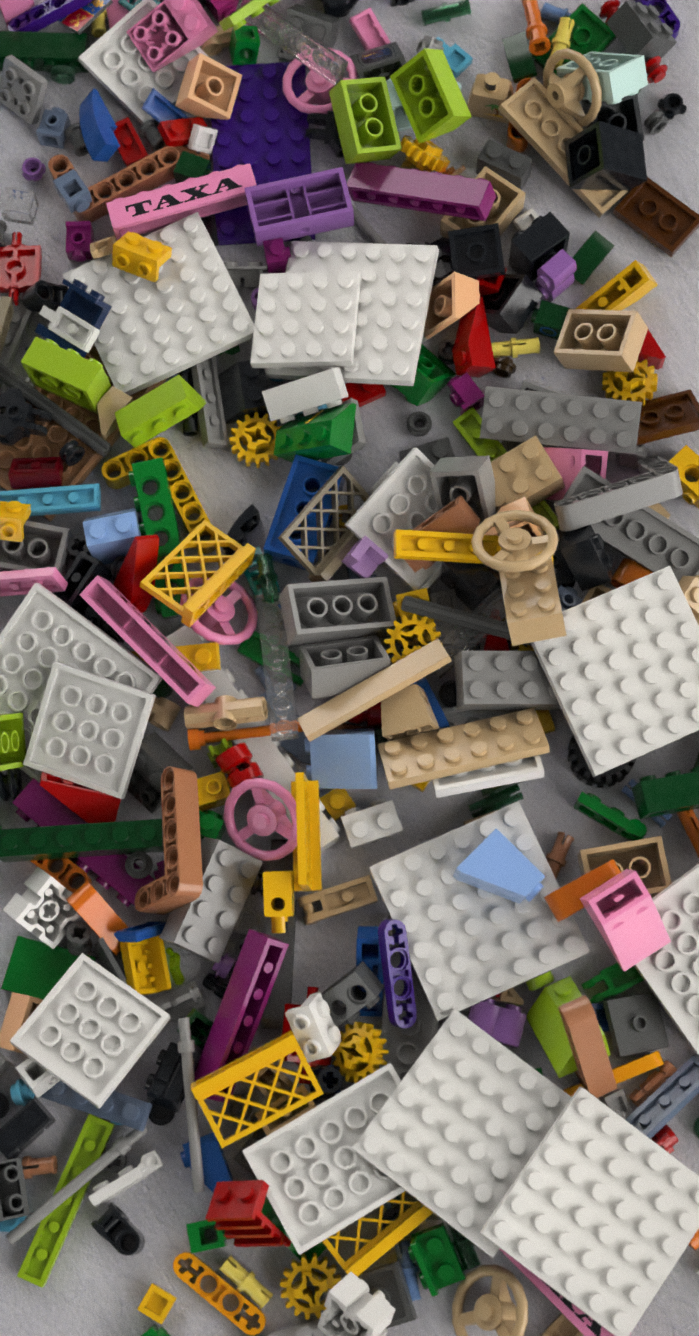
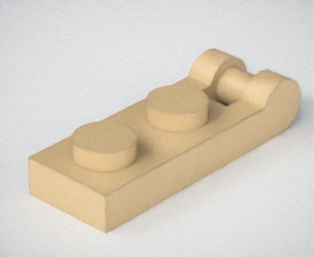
M370 875L300 897L297 901L305 914L303 917L305 926L377 903L378 899ZM321 901L323 910L315 912L313 904Z

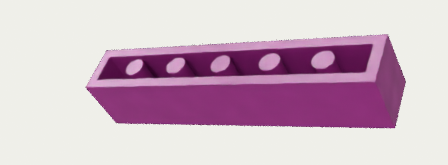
M372 162L355 163L347 181L348 191L353 201L486 221L496 198L491 182L483 178L474 179L461 175H446L436 171L425 172L415 168L404 169L393 165H377Z
M35 778L30 781L12 802L18 808L15 813L26 822L32 819L38 824L37 827L88 824L41 787ZM125 854L78 857V860L75 862L86 873L90 870L96 873L98 877L95 880L107 891L110 887L115 889L119 893L116 898L126 907H129L131 904L135 906L137 891L141 887L155 881L150 875L143 879L132 878L125 869V862L128 857ZM134 863L135 869H141L140 866Z
M249 929L194 1073L195 1081L249 1052L289 944L271 935ZM236 1083L233 1084L231 1094H233ZM228 1087L221 1091L227 1093ZM213 1094L206 1099L224 1103L225 1097Z

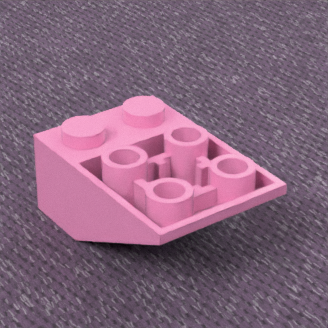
M164 0L131 27L127 34L152 72H156L200 47L218 30L198 0Z
M543 447L560 473L565 485L564 489L545 500H562L583 466L606 479L608 451Z
M624 870L580 898L624 972L671 942L651 895L634 870Z

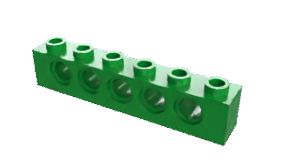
M163 458L132 463L133 471L128 472L131 487L136 486L138 496L134 497L136 512H141L143 522L139 523L141 536L159 533L168 535L167 543L159 546L157 565L181 543ZM147 483H156L158 488L154 494L147 495L144 493V487ZM153 508L162 509L163 515L159 520H151L149 518V512ZM181 563L173 564L172 569L168 572H183ZM156 579L155 587L165 588V579ZM170 579V584H176L178 587L185 586L184 579ZM177 594L173 597V600H175L179 604L181 600V594ZM154 599L157 614H162L164 619L181 616L158 599Z

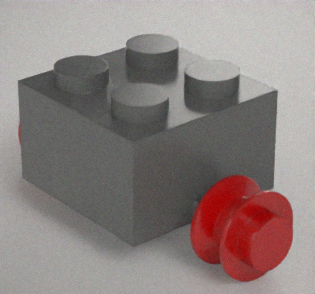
M619 0L605 2L601 7L599 17L606 19L605 24L610 27L629 54L644 55L648 83H658L663 80L668 67L665 64L660 65L662 57L677 42L672 36V29L659 19L660 14L658 10L652 5L647 6L640 2L625 1L620 8Z

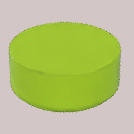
M550 970L526 981L529 991H534L554 982V977Z

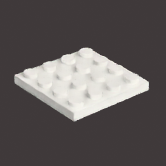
M142 0L78 57L79 62L141 125L148 120L154 119L142 109L152 88L175 105L187 63L199 53L209 57L198 47L158 71L152 72L128 36L127 31L158 6L153 0Z
M360 271L260 274L250 361L252 368L353 366L361 283Z
M417 447L407 454L345 524L358 539L367 536L387 553L388 558L383 563L412 591L423 588L428 589L440 576L442 561H436L430 568L426 570L421 568L415 573L404 559H394V531L396 529L413 530L439 511L429 473L435 465Z
M53 662L23 765L124 799L156 695L59 662Z
M457 706L442 709L450 727L521 711L457 710ZM540 755L433 779L432 783L436 798L543 778L545 776Z
M81 953L11 1038L10 1042L100 1109L171 1017L170 1014Z

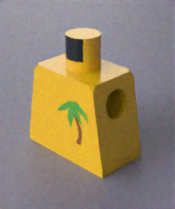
M293 870L263 872L264 917H271L272 933H288V917L294 915ZM279 897L284 900L283 909L275 907V898Z

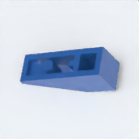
M358 926L356 966L364 961L383 984L378 927ZM357 985L360 991L366 992L364 987ZM383 989L378 995L381 999L370 1009L363 1007L359 1010L361 1013L359 1016L382 1017Z
M214 1132L200 1137L204 1184L214 1193L217 1182L234 1180L223 1149ZM189 1142L182 1144L184 1151L180 1152L185 1168L190 1167L191 1169Z

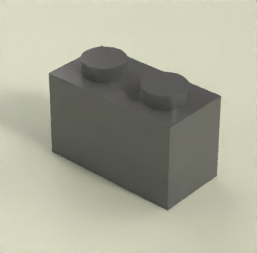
M488 139L477 158L476 174H479L486 166L522 190L531 175L533 159Z

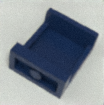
M63 279L62 284L69 287L60 306L100 330L112 308L111 305L103 301L105 296L93 289L91 292H88L86 290L88 286L77 279H74L73 282ZM41 323L38 324L34 331L45 339L53 340L59 347L65 350L71 348L77 351L83 358L87 354V352L49 330L47 326Z

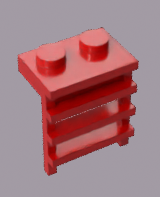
M264 1180L217 1182L205 1219L207 1221H216L215 1228L217 1230H226L224 1236L227 1239L234 1238L233 1244L236 1247L283 1245L286 1247L291 1245V1240L261 1213L269 1185Z

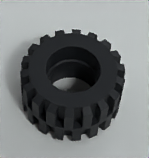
M574 735L571 737L567 750L568 762H571L570 769L572 772L576 771L577 778L580 781L585 779L587 781L586 784L589 786L597 784V788H603L604 785L611 787L616 782L620 783L629 774L636 759H633L593 777Z

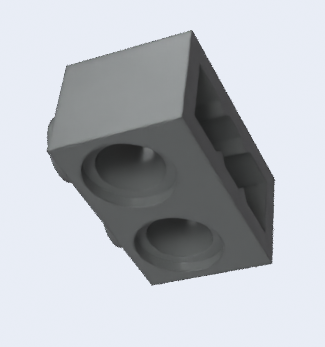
M362 961L329 986L321 995L323 1000L329 1005L330 1016L334 1025L338 1027L345 1021L347 1024H350L361 1014L359 1010L363 1007L367 1009L373 1007L381 999L378 995L384 988V985ZM357 985L364 987L366 992L360 991ZM337 1000L342 1001L346 1007L341 1006Z

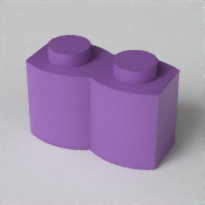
M563 249L558 251L537 270L538 277L535 286L543 294L540 299L552 302L574 283L573 273L576 271L577 265L575 260Z
M490 998L470 1007L467 1017L470 1021L502 1045L519 1048L527 1014L521 1013V1007L506 1004L505 1008L494 1005L495 1000Z

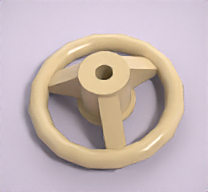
M568 48L557 50L548 58L543 71V86L547 90L548 101L553 107L560 108L571 115L581 127L588 126L596 119L602 104V89L599 77L591 62L581 53ZM570 59L575 61L579 67L574 72L564 75L563 79L553 73L556 64L560 60ZM587 76L592 91V104L589 112L585 115L579 102L584 97L585 90L582 81Z
M510 510L499 512L486 518L475 529L471 544L474 554L484 565L497 571L516 573L529 571L545 564L554 555L559 539L555 527L545 517L531 511ZM507 522H530L539 526L546 535L531 537L528 531L522 528H510ZM495 526L499 536L498 543L502 549L494 556H490L484 550L482 540L484 534Z
M497 1264L481 1265L467 1273L465 1279L458 1285L452 1302V1324L456 1336H468L465 1326L478 1325L485 1331L496 1330L498 1336H524L528 1323V1301L523 1286L513 1273ZM492 1276L490 1294H484L477 1300L474 1311L463 1313L467 1292L475 1281L482 1277ZM506 1283L512 1289L516 1305L511 1301Z

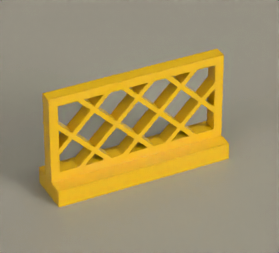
M204 519L140 582L139 587L181 615V622L190 628L252 564L256 548L249 543L242 546ZM205 530L213 536L214 540L200 541V534ZM215 547L216 555L203 556L202 548ZM220 547H230L235 553L233 555H221ZM186 548H197L198 556H185L184 550ZM218 562L219 569L217 571L205 570L204 563ZM181 563L183 572H168L169 564ZM186 563H200L201 571L187 572ZM188 578H202L203 585L201 587H190ZM156 579H165L166 588H156L151 582ZM170 579H184L185 587L171 588ZM186 594L187 601L180 605L173 600L172 595Z
M295 772V781L291 782V795L296 801L297 846L293 851L294 891H322L319 781H308L304 772Z
M292 1030L190 1084L191 1091L205 1114L221 1148L324 1094ZM296 1051L300 1059L297 1072L282 1067L284 1057ZM279 1060L278 1066L272 1064ZM303 1066L308 1075L301 1073ZM268 1067L276 1070L272 1085L256 1081L260 1069ZM280 1071L295 1076L291 1091L275 1087ZM254 1073L252 1079L246 1078L247 1076ZM299 1077L310 1080L315 1090L305 1096L295 1093ZM241 1080L251 1084L246 1099L231 1094L234 1083ZM254 1085L270 1089L265 1105L250 1100ZM228 1087L227 1093L221 1091ZM274 1091L289 1095L285 1107L277 1109L269 1106ZM213 1094L225 1097L221 1112L209 1109L204 1099ZM293 1097L299 1098L291 1103ZM229 1099L244 1103L240 1118L224 1114ZM248 1104L264 1109L261 1119L255 1123L243 1120ZM267 1111L273 1112L272 1114L266 1116ZM212 1115L219 1117L217 1124ZM223 1118L238 1123L236 1132L225 1139L219 1130ZM242 1124L247 1125V1127L240 1130Z
M404 1191L401 1193L400 1200L391 1199L388 1201L400 1204L399 1216L396 1219H382L383 1205L379 1207L378 1219L367 1217L358 1219L356 1237L339 1236L340 1231H338L336 1235L329 1237L335 1239L334 1247L328 1239L322 1242L346 1274L352 1272L358 1277L433 1212L418 1200L416 1202L404 1201ZM404 1204L411 1205L403 1212ZM361 1221L378 1222L377 1234L372 1239L360 1238ZM387 1223L388 1225L381 1230V1224ZM339 1239L355 1241L354 1254L346 1261L338 1253ZM359 1242H367L358 1250Z

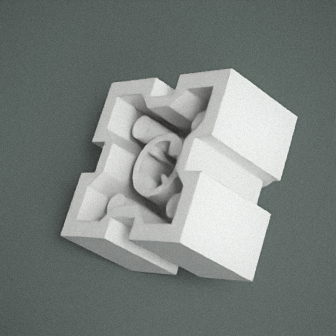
M37 867L24 883L28 889L22 896L16 893L3 911L54 950L67 932L63 927L69 920L73 923L76 922L80 916L66 901L73 893L44 870Z
M350 1272L328 1291L324 1304L327 1309L322 1312L317 1328L327 1336H386L388 1332L386 1327L391 1323L395 1308L385 1299L382 1291L378 1290L371 1295L367 1283Z

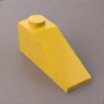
M635 260L576 309L622 311L640 300L658 284L645 265Z

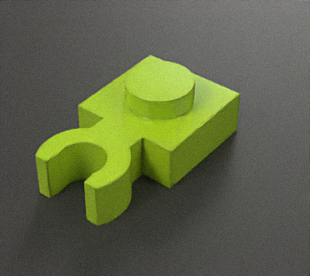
M226 738L221 739V743L216 746H208L209 752L206 754L214 769L219 767L215 759L221 753L233 747L231 741L227 742Z

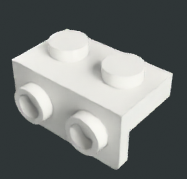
M382 798L371 802V807L361 810L360 807H355L345 811V816L341 817V821L351 849L403 832L393 800L386 802V799Z
M320 992L310 994L301 1006L289 1009L285 1013L293 1034L308 1062L330 1057L342 1042L340 1030L334 1025L330 1016L329 1005L323 1000Z

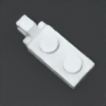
M43 305L39 312L41 316L50 321L47 326L49 330L89 353L100 333L99 329L61 306H58L55 312Z
M154 1150L142 1155L140 1164L134 1168L133 1165H130L118 1172L119 1178L109 1183L108 1180H105L93 1188L95 1193L88 1196L92 1205L100 1207L163 1167L164 1164L159 1154Z

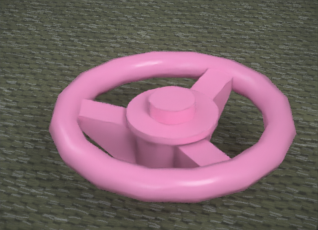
M328 47L312 48L299 54L288 64L282 78L283 93L288 103L300 112L327 114V111H333L329 91L340 80L358 79V74L352 59L341 51ZM327 57L338 60L345 66L349 73V78H334L331 70L319 67L316 58ZM306 62L310 71L305 80L308 89L297 98L292 90V77L295 71Z
M193 578L189 580L190 587H199L203 585L202 578ZM234 582L228 588L232 592L226 597L221 595L191 626L194 632L207 641L217 642L220 645H237L249 639L257 628L258 612L254 600L243 586ZM181 594L180 605H183L187 601L186 594ZM241 600L248 613V622L241 632L235 634L229 621L235 614L234 605Z
M264 778L246 779L236 787H233L225 801L223 818L227 834L235 846L242 852L262 861L281 860L292 853L297 846L296 801L291 793L277 782ZM251 790L255 805L248 811V825L238 831L234 819L235 804L242 794ZM266 790L272 791L283 800L290 811L293 824L290 823L286 816L284 805L274 799ZM274 831L288 839L283 846L269 851L254 848L245 841L254 833L259 836H268Z

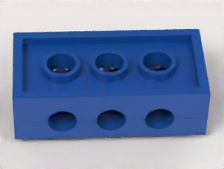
M295 454L263 548L266 559L306 570L278 537L339 468L338 466ZM342 476L337 480L338 491H342L345 479ZM317 489L316 492H309L308 490ZM324 495L322 497V509H332L331 495ZM316 513L307 515V527H317ZM323 513V528H330L332 513ZM293 531L288 538L295 546H301V538L297 540L292 539L295 535H301V531ZM307 531L308 546H317V531ZM323 532L324 543L328 532ZM308 550V560L313 566L318 562V550Z

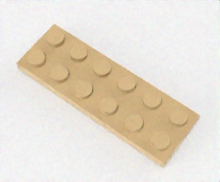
M533 77L504 101L498 110L569 185L564 142L584 129L571 115L550 104L547 98V90ZM572 189L598 218L631 191Z
M535 708L377 744L389 789L550 753L549 743Z

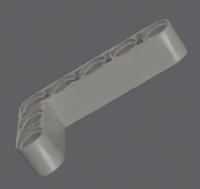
M647 456L645 459L641 458L637 461L639 475L555 502L554 506L560 530L571 531L679 497L683 494L678 467L660 456Z

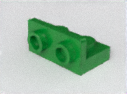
M444 1223L411 1235L410 1246H408L410 1258L413 1263H418L421 1270L419 1273L421 1284L425 1290L429 1289L432 1297L438 1295L439 1289L465 1279L466 1274Z

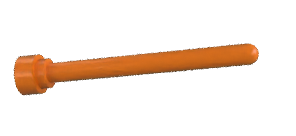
M299 722L206 733L204 730L199 731L198 728L187 730L190 751L200 750L202 746H206V743L221 742L223 738L230 741L303 732Z

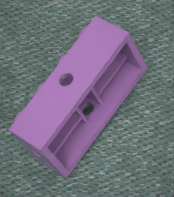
M343 167L245 188L247 206L257 247L262 246L263 241L283 238V241L354 226V211Z

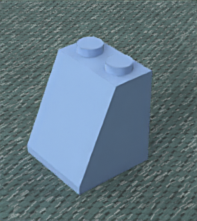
M136 508L90 516L83 521L86 544L92 557L100 560L104 565L113 563L119 556L126 557L134 537L141 536L139 528L141 519L139 512H136Z
M374 728L330 730L311 742L307 738L304 739L305 755L310 754L311 765H306L308 781L318 780L319 788L377 789Z
M497 828L456 868L453 875L458 881L519 904L524 899L530 902L544 887L541 882L545 878Z

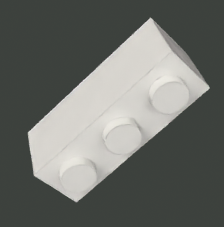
M340 367L331 368L262 391L270 420H280L281 424L295 420L294 414L303 412L304 416L319 412V406L326 404L329 409L341 405V399L349 397Z

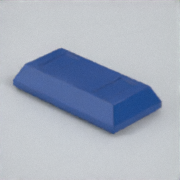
M152 88L142 106V109L159 123L161 121L189 118L154 88Z
M148 921L116 931L114 936L120 942H139L161 935L167 921Z

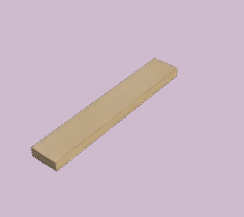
M436 639L297 718L307 739L311 742L451 662V659L440 640Z

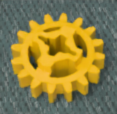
M403 136L400 142L402 147L400 151L406 153V160L422 171L431 172L435 170L443 174L445 173L450 161L447 157L443 156L442 148L435 145L431 140L419 143L417 138Z
M637 359L633 372H604L602 391H605L606 398L612 397V399L642 402L644 406L646 398L652 400L653 392H657L658 374L654 373V366L647 367L646 359L641 363Z
M255 412L254 418L250 419L246 414L245 422L236 421L238 429L231 428V434L234 437H230L229 442L230 445H233L231 447L232 454H237L239 462L245 459L247 467L253 462L257 468H260L261 462L270 466L269 459L278 460V457L274 455L276 431L282 426L277 427V420L269 421L268 414H265L263 418H259L258 412ZM267 430L271 431L274 439H272V436L267 435ZM240 441L247 445V451L242 448Z
M413 614L412 620H408L403 615V623L401 624L393 621L395 630L387 629V634L391 636V639H384V643L391 646L385 651L388 655H394L391 663L394 664L429 644L424 642L423 639L425 631L429 634L431 642L440 638L441 632H433L436 624L433 622L427 625V617L424 616L419 621L416 614ZM415 626L414 629L409 632L405 633L402 631L405 628ZM414 638H418L420 646H414L410 649L407 641H413ZM396 641L403 645L402 655H399L396 650Z
M356 1021L354 1025L346 1024V1031H340L342 1042L332 1054L337 1059L332 1065L340 1067L338 1071L345 1077L346 1082L357 1083L379 1070L380 1065H387V1062L382 1058L383 1055L389 1053V1050L383 1049L382 1045L387 1040L379 1038L382 1032L380 1029H374L373 1024Z
M313 1253L312 1259L307 1260L306 1255L302 1254L301 1262L298 1263L295 1259H292V1269L284 1268L283 1274L287 1278L280 1279V1286L285 1288L281 1291L280 1296L281 1298H288L285 1304L287 1309L292 1306L295 1307V1316H298L302 1311L305 1312L306 1320H309L311 1313H315L317 1319H320L321 1311L327 1309L324 1306L326 1298L322 1301L320 1300L322 1293L328 1291L329 1288L331 1290L342 1280L341 1274L334 1275L337 1270L335 1264L327 1266L328 1257L325 1256L321 1261H318L317 1253ZM313 1268L322 1271L323 1274L314 1271ZM301 1271L302 1276L300 1280L294 1281V1284H292L294 1277ZM308 1277L312 1285L316 1286L315 1296L309 1286H306ZM299 1299H303V1300L307 1301L309 1304L304 1303V1302L300 1301Z

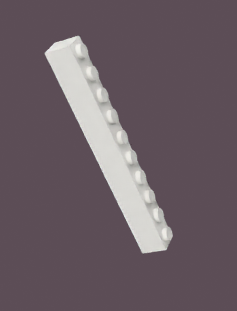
M186 625L166 637L174 646L203 644V641L206 640ZM221 668V670L201 672L216 687L204 700L205 703H213L217 697L222 695L233 696L237 700L248 698L242 689L237 691L232 683L235 682V679L227 668L224 670ZM265 722L237 724L235 729L262 726ZM275 735L231 740L234 745L245 742L253 755L251 761L257 762L264 774L263 778L277 782L291 793V782L295 781V772L292 768L295 764L287 753L281 754L277 748L280 743ZM266 790L274 799L284 805L286 816L292 824L290 811L283 800L272 791ZM320 800L322 853L340 841L338 832L341 829L332 817L329 820L322 812L326 808Z

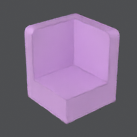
M364 536L354 544L341 562L360 578H369L376 568L388 558V554L367 536Z

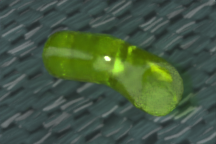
M169 947L166 949V953L170 956V974L175 984L181 985L184 983L185 978L180 969V955L177 952L174 953L173 949Z

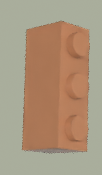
M460 495L413 530L474 534L475 529L479 526L480 518ZM404 559L415 573L421 568L424 570L430 568L436 562Z

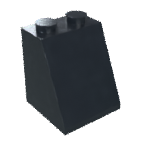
M598 121L564 142L570 189L631 190L647 181L643 138L640 133Z
M442 561L441 581L449 589L455 588L456 596L474 614L479 615L502 593L499 571L484 564Z

